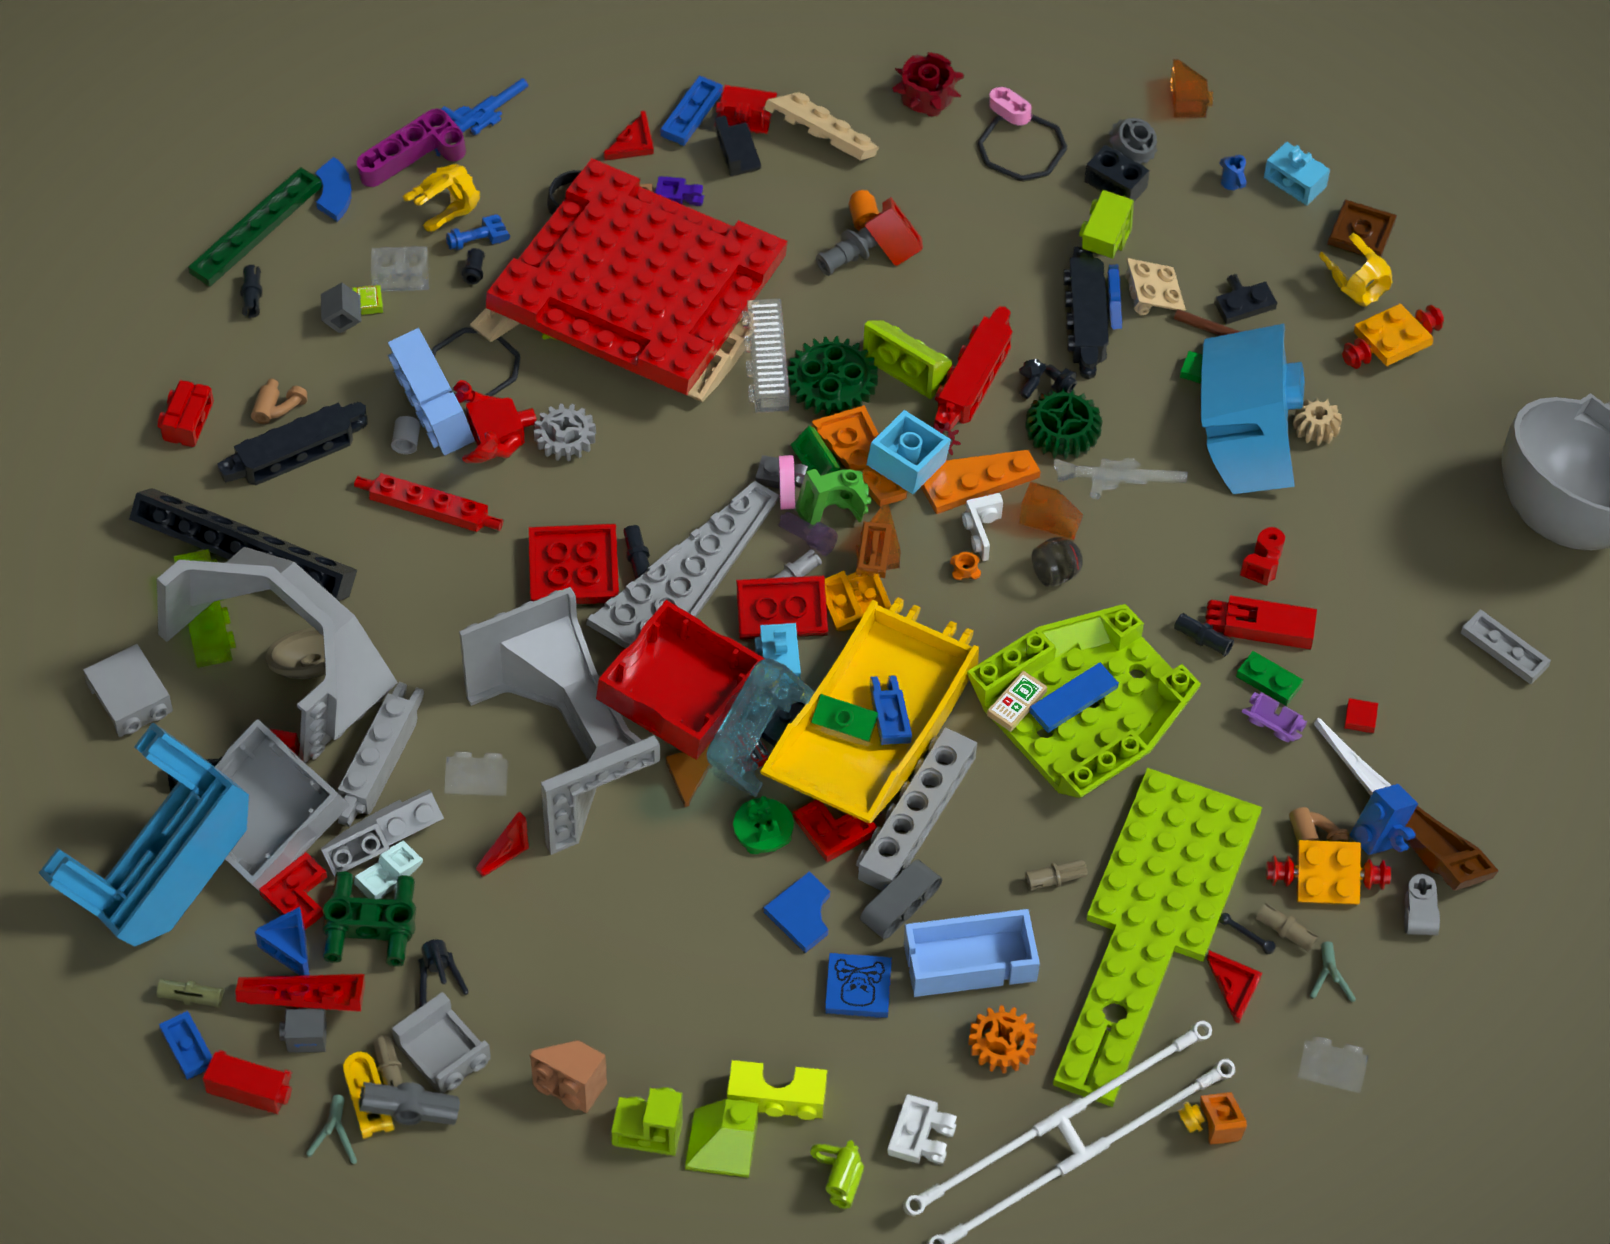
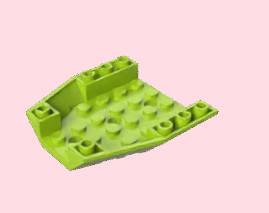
M1126 604L1039 626L967 671L968 677L986 714L988 709L1023 671L1047 686V692L1041 699L1099 662L1119 683L1118 688L1097 701L1099 703L1098 707H1088L1053 729L1051 731L1053 735L1049 738L1040 737L1037 734L1039 730L1044 728L1030 712L1011 732L994 721L1060 794L1082 798L1149 754L1201 686V683L1183 664L1172 669L1142 637L1144 623ZM1140 670L1145 676L1143 678H1134L1130 675V672Z

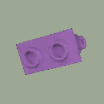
M1254 692L1249 701L1253 706L1242 710V713L1249 716L1248 720L1259 727H1269L1274 730L1273 734L1277 738L1286 742H1290V740L1295 741L1302 737L1297 730L1302 732L1307 721L1303 720L1301 714L1284 706L1278 715L1275 712L1280 704L1279 702L1262 692L1260 694Z

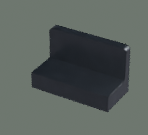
M726 115L715 118L716 135L730 176L760 170L761 162L748 124L741 123L729 126Z

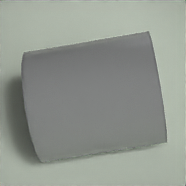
M401 416L395 420L391 447L394 451L400 454H412L417 450L421 426L417 419L410 416Z

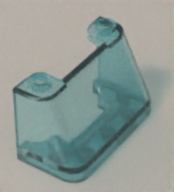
M763 659L758 662L751 671L707 750V760L712 774L721 781L756 797L763 783L755 776V770H757L759 765L749 759L755 745L776 708L789 713L790 705L796 702L808 705L815 692L784 664L773 659Z

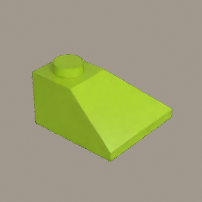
M724 1099L696 1108L685 1170L749 1178L758 1124V1103Z

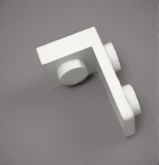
M1000 493L967 500L966 512L962 513L964 527L966 530L970 529L972 534L971 544L975 553L979 552L982 562L989 560L990 544L982 523H991L1002 518L1003 500Z

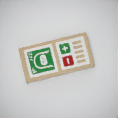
M1023 671L988 709L987 716L1011 732L1028 714L1030 706L1037 703L1047 692V686Z

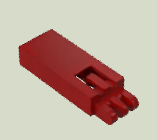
M1232 595L1229 596L1228 602L1209 600L1207 602L1208 610L1206 611L1205 618L1207 620H1205V623L1212 625L1213 630L1224 633V636L1310 650L1312 648L1317 609ZM1236 617L1244 618V621L1236 620ZM1248 619L1256 620V623L1249 622Z

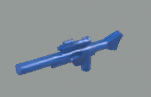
M521 78L496 97L491 95L472 109L463 106L452 111L443 106L442 110L447 113L462 132L472 127L471 133L477 135L489 124L495 125L501 120L502 112L497 111L495 113L494 111L526 89L528 83L524 78ZM435 148L436 155L441 156L440 152Z

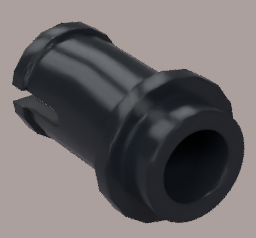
M472 248L467 252L466 266L462 269L461 275L468 284H477L483 279L482 265L485 253L481 249Z

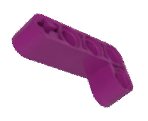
M438 108L431 109L362 153L357 159L360 180L365 186L376 187L435 148L446 160L451 162L459 161L466 154L463 132L445 111Z

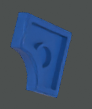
M809 871L764 907V913L806 953L828 936V928L822 921L821 910L823 904L830 897V891Z

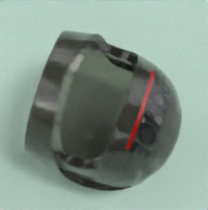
M1061 537L1050 538L1033 549V568L1039 581L1045 587L1060 586L1079 574L1083 566V555L1080 548L1073 541Z

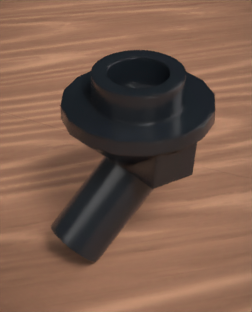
M1039 359L1025 361L1023 363L1024 366L1019 369V373L1028 378V381L1019 392L1025 399H1029L1040 383V377L1047 368L1046 364L1040 363Z
M1053 365L1046 366L1045 373L1055 381L1052 388L1057 393H1059L1061 388H1063L1065 393H1070L1076 387L1078 382L1076 380V372L1067 368L1060 372Z

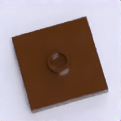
M1345 199L1329 236L1328 245L1365 256L1349 238L1354 233L1361 237L1376 255L1382 257L1397 215Z

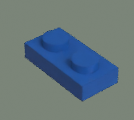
M186 1011L159 1024L160 1031L185 1078L188 1080L205 1072L211 1062L212 1055L189 1012Z

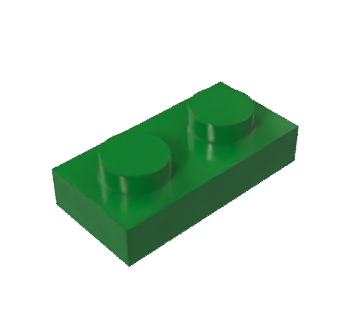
M1255 651L1251 652L1238 669L1236 675L1240 680L1285 706L1290 703L1303 684L1302 678Z

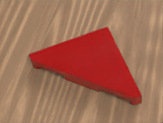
M641 111L640 116L633 124L628 125L616 138V142L609 149L604 150V161L654 154L646 111Z
M518 812L477 865L476 870L482 877L493 872L529 848L527 820L521 812Z
M1209 950L1206 958L1234 1021L1239 1024L1261 980L1262 972Z

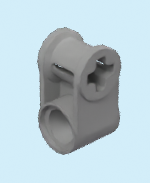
M1415 875L1409 881L1408 891L1404 899L1405 933L1408 935H1438L1440 914L1437 906L1436 883L1428 875Z

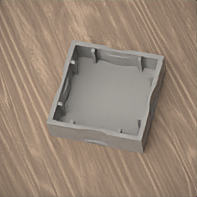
M258 719L226 751L221 761L215 766L249 794L247 831L225 859L258 890L303 855L350 806L329 784L296 756Z

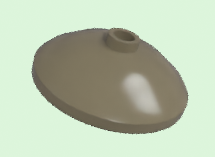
M314 627L302 629L280 638L266 652L267 666L270 670L281 676L313 679L326 675L324 637Z

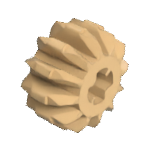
M1317 396L1313 402L1305 399L1303 408L1295 410L1293 428L1297 430V437H1306V444L1311 440L1315 441L1318 446L1322 440L1329 444L1333 437H1337L1340 432L1342 414L1338 413L1337 405L1329 406L1328 399L1324 402H1320Z

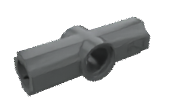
M364 1082L361 1087L358 1108L363 1112L394 1116L398 1123L404 1125H414L421 1121L455 1125L460 1099H458V1096L424 1091L423 1086L413 1082L401 1083L397 1087Z

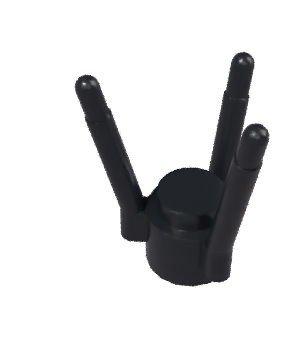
M434 939L424 943L421 947L423 957L418 960L420 966L419 1007L425 1005L427 1000V969L431 972H438L441 984H446L447 979L444 970L448 965L463 994L467 995L469 990L454 962L452 953L447 952L445 942Z

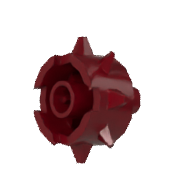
M927 52V56L913 55L904 63L903 68H895V71L902 78L901 82L892 87V90L895 93L901 94V101L904 106L916 112L924 113L929 117L938 116L942 110H945L951 104L953 97H961V94L954 88L955 84L964 78V75L961 72L954 71L951 67V61L941 54Z

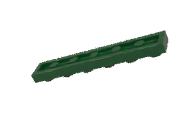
M300 167L188 266L189 274L211 287L322 187L321 180Z

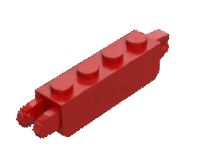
M1006 306L996 307L995 312L992 313L990 318L984 316L979 326L974 325L970 333L969 344L962 346L958 355L957 365H952L946 378L947 383L945 386L941 385L935 396V401L938 402V409L934 422L939 428L943 429L945 423L949 422V430L951 431L957 422L962 424L971 422L1010 352L1013 331L1009 323L1011 312Z

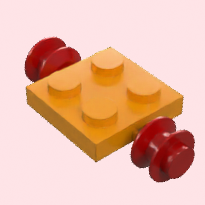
M1401 303L1354 325V333L1359 338L1354 340V346L1351 343L1344 344L1343 359L1348 366L1358 369L1361 366V361L1364 364H1369L1372 353H1374L1385 366H1389L1433 345L1432 330L1439 331L1442 329L1444 322L1443 313L1439 308L1427 305L1425 312L1421 309L1417 310L1414 318Z
M1299 840L1297 865L1294 866L1289 856L1286 857L1284 862H1278L1276 856L1273 855L1272 861H1267L1266 880H1271L1272 886H1275L1277 880H1283L1286 887H1288L1293 879L1297 878V903L1359 905L1360 880L1363 881L1367 890H1370L1372 884H1379L1380 889L1384 890L1385 884H1390L1391 867L1386 866L1385 860H1382L1380 865L1376 866L1372 864L1371 859H1368L1363 868H1360L1361 842Z

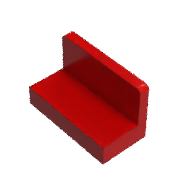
M892 197L882 202L883 211L868 220L865 226L892 263L898 266L923 250L921 236Z

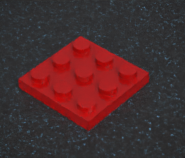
M616 524L529 527L531 601L534 602L556 590H564L569 587L572 588L576 595V604L606 603L609 599L619 594Z

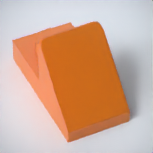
M1232 1092L1200 1096L1201 1109L1208 1121L1209 1143L1213 1145L1240 1141L1246 1130L1247 1121Z

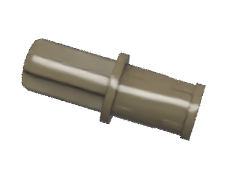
M1082 860L1058 866L1056 863H1051L1050 867L1025 872V879L1029 891L1053 885L1060 887L1061 882L1086 877L1088 871L1085 861Z
M381 1036L374 1041L379 1063L377 1071L378 1074L382 1075L384 1085L397 1087L403 1083L400 1073L402 1064L397 1061L392 1038L390 1036Z

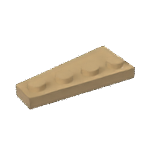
M796 92L767 100L764 107L765 110L770 113L777 110L785 114L784 120L793 125L796 122L809 127L808 133L820 138H830L832 146L859 160L875 157L879 147L873 144L868 136L857 133L850 128L847 122L836 119L830 115L828 109L815 105L803 93Z

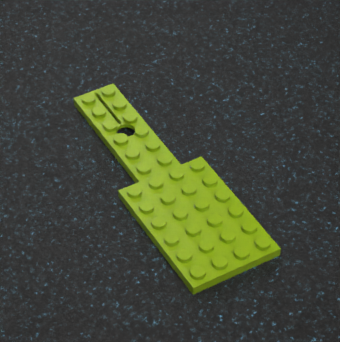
M1147 768L1087 914V921L1112 929L1114 932L1055 1075L1053 1086L1086 1097L1127 1072L1173 953L1177 952L1204 962L1220 916L1223 913L1261 815L1262 807ZM1109 1004H1119L1125 1008L1127 1017L1126 1019L1119 1020L1117 1023H1112L1105 1018L1103 1009ZM1121 1085L1095 1101L1113 1107Z

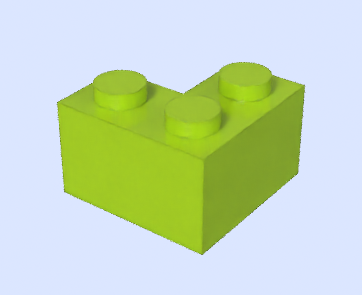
M1103 190L1099 199H1094L1089 211L1091 217L1089 221H1084L1081 226L1079 236L1083 237L1082 249L1112 259L1117 249L1122 251L1132 230L1134 200Z
M661 1087L659 1089L650 1088L647 1101L635 1096L628 1098L619 1097L612 1127V1146L676 1156L683 1122L682 1093L676 1092L672 1088Z

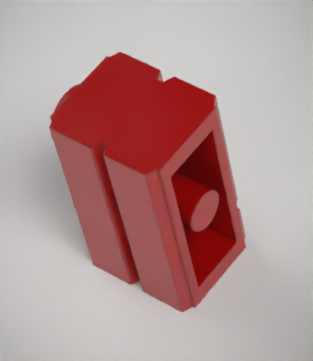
M180 380L176 389L170 390L167 398L168 408L166 412H161L158 418V428L161 429L164 441L180 443L189 447L196 446L214 403L212 389L209 386L198 383L195 385L193 382Z

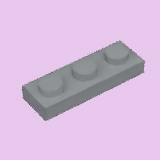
M1481 609L1462 627V635L1529 684H1532L1550 665V659Z

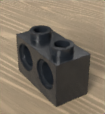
M1104 145L1086 164L1084 182L1101 192L1105 190L1132 199L1135 202L1147 189L1150 170L1124 156L1121 152Z

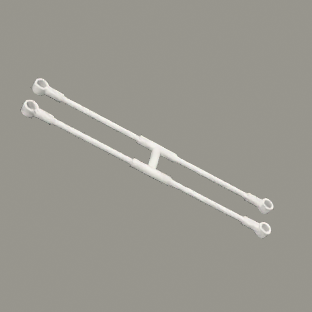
M1199 1021L1192 1025L1190 1031L1173 1040L1170 1046L1086 1097L1076 1099L1044 1120L1036 1123L1030 1131L941 1185L936 1184L919 1195L908 1197L903 1203V1209L910 1216L920 1214L925 1206L943 1196L944 1192L1035 1136L1040 1137L1058 1126L1074 1154L1057 1164L1056 1168L964 1225L959 1224L948 1232L933 1236L927 1241V1244H933L934 1240H939L941 1244H953L966 1236L969 1230L1057 1176H1064L1108 1149L1111 1143L1199 1089L1204 1090L1219 1080L1232 1077L1235 1073V1066L1228 1059L1217 1062L1212 1070L1197 1078L1195 1083L1106 1138L1101 1137L1086 1147L1083 1145L1069 1119L1086 1109V1105L1175 1051L1180 1052L1196 1041L1208 1039L1212 1034L1211 1025L1206 1021ZM1198 1026H1201V1027L1204 1028V1030H1205V1035H1204V1036H1201V1035L1198 1034V1032H1197ZM1221 1064L1226 1065L1228 1068L1227 1075L1221 1072ZM911 1200H915L918 1203L919 1208L917 1211L911 1210L909 1206Z

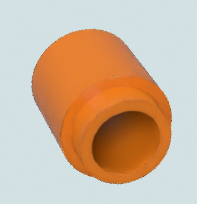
M867 190L856 191L850 196L848 204L855 228L860 231L866 227L865 223L879 214L874 196Z

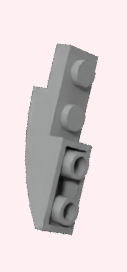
M429 789L404 802L398 800L371 814L332 839L321 850L335 877L337 872H345L390 850L389 845L444 819Z

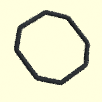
M1031 114V120L1056 131L1062 146L1046 171L1020 175L989 161L983 143L998 121L1005 120L1000 115L993 119L978 141V148L984 163L988 167L1020 181L1048 176L1067 150V144L1060 127Z
M471 327L462 328L434 346L431 352L435 357L438 350L464 333L478 332ZM502 336L497 338V340L515 356L513 374L511 378L485 394L487 396H494L518 378L520 354Z

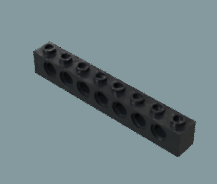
M154 488L136 492L129 520L226 559H231L243 547L293 561L338 601L350 597L357 569Z

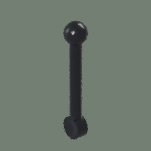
M1228 913L1221 914L1219 919L1221 924H1228L1263 947V951L1266 954H1272L1275 951L1276 945L1273 941H1264L1233 921Z

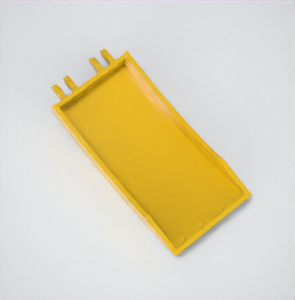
M897 597L889 610L879 606L877 601H871L834 665L792 723L787 725L761 769L762 775L869 824L897 794L914 771L918 761L925 755L932 739L939 733L970 680L967 671L978 665L979 646L973 645L972 647L968 645L972 639L973 630L965 629L958 641L952 638L957 629V623L953 621L947 624L943 633L915 622L921 609L917 605H913L910 608L906 617L899 615L904 606V600ZM896 675L899 689L903 692L912 739L911 743L881 745L877 724H875L870 742L813 724L811 721L821 694L874 711L869 685L870 677L877 676L880 681L881 691L888 690V676Z

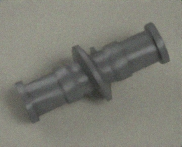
M866 227L862 228L857 234L854 231L845 230L841 235V242L829 251L817 254L815 257L820 270L825 275L830 276L834 273V269L852 260L857 261L859 256L867 260L870 256L868 249L873 248L878 243Z

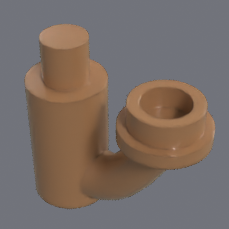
M268 379L267 384L260 388L251 418L257 423L267 424L271 419L287 414L297 405L306 404L308 399L307 391L300 386H293L287 391L286 398L288 400L276 406L280 394L277 389L279 383L275 379Z
M1306 807L1297 808L1289 813V819L1297 842L1299 840L1320 841L1315 826L1328 833L1327 841L1349 842L1350 836L1347 829L1338 828L1333 822L1319 813L1310 812Z

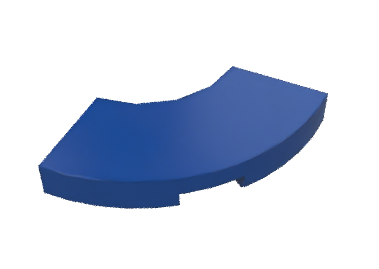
M332 157L315 172V176L321 180L323 187L322 196L316 203L317 209L338 222L349 208L352 188L346 168L338 159Z
M1119 264L1108 266L1111 328L1122 329Z

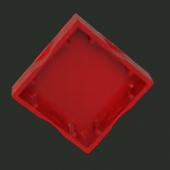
M665 600L642 627L636 640L624 649L600 676L596 699L697 760L761 682L766 659L735 640L713 631L700 619L670 601Z

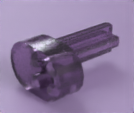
M788 511L780 517L779 527L807 541L808 546L812 550L827 556L834 549L838 535L831 527L821 522H817L813 526Z

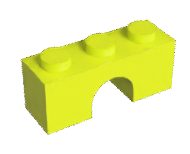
M732 1060L727 1099L758 1103V1112H763L773 1117L792 1115L798 1116L803 1120L823 1119L827 1070L795 1067L793 1081L786 1087L774 1088L763 1079L764 1063Z

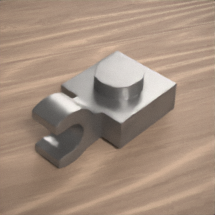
M762 455L755 477L756 482L763 486L779 488V458ZM794 465V479L797 486H802L808 468L806 465Z

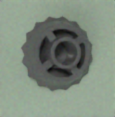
M1127 118L1119 120L1118 123L1113 124V129L1109 132L1111 136L1109 142L1113 145V149L1137 163H1148L1150 159L1154 158L1155 152L1158 151L1155 131L1149 123L1142 119Z

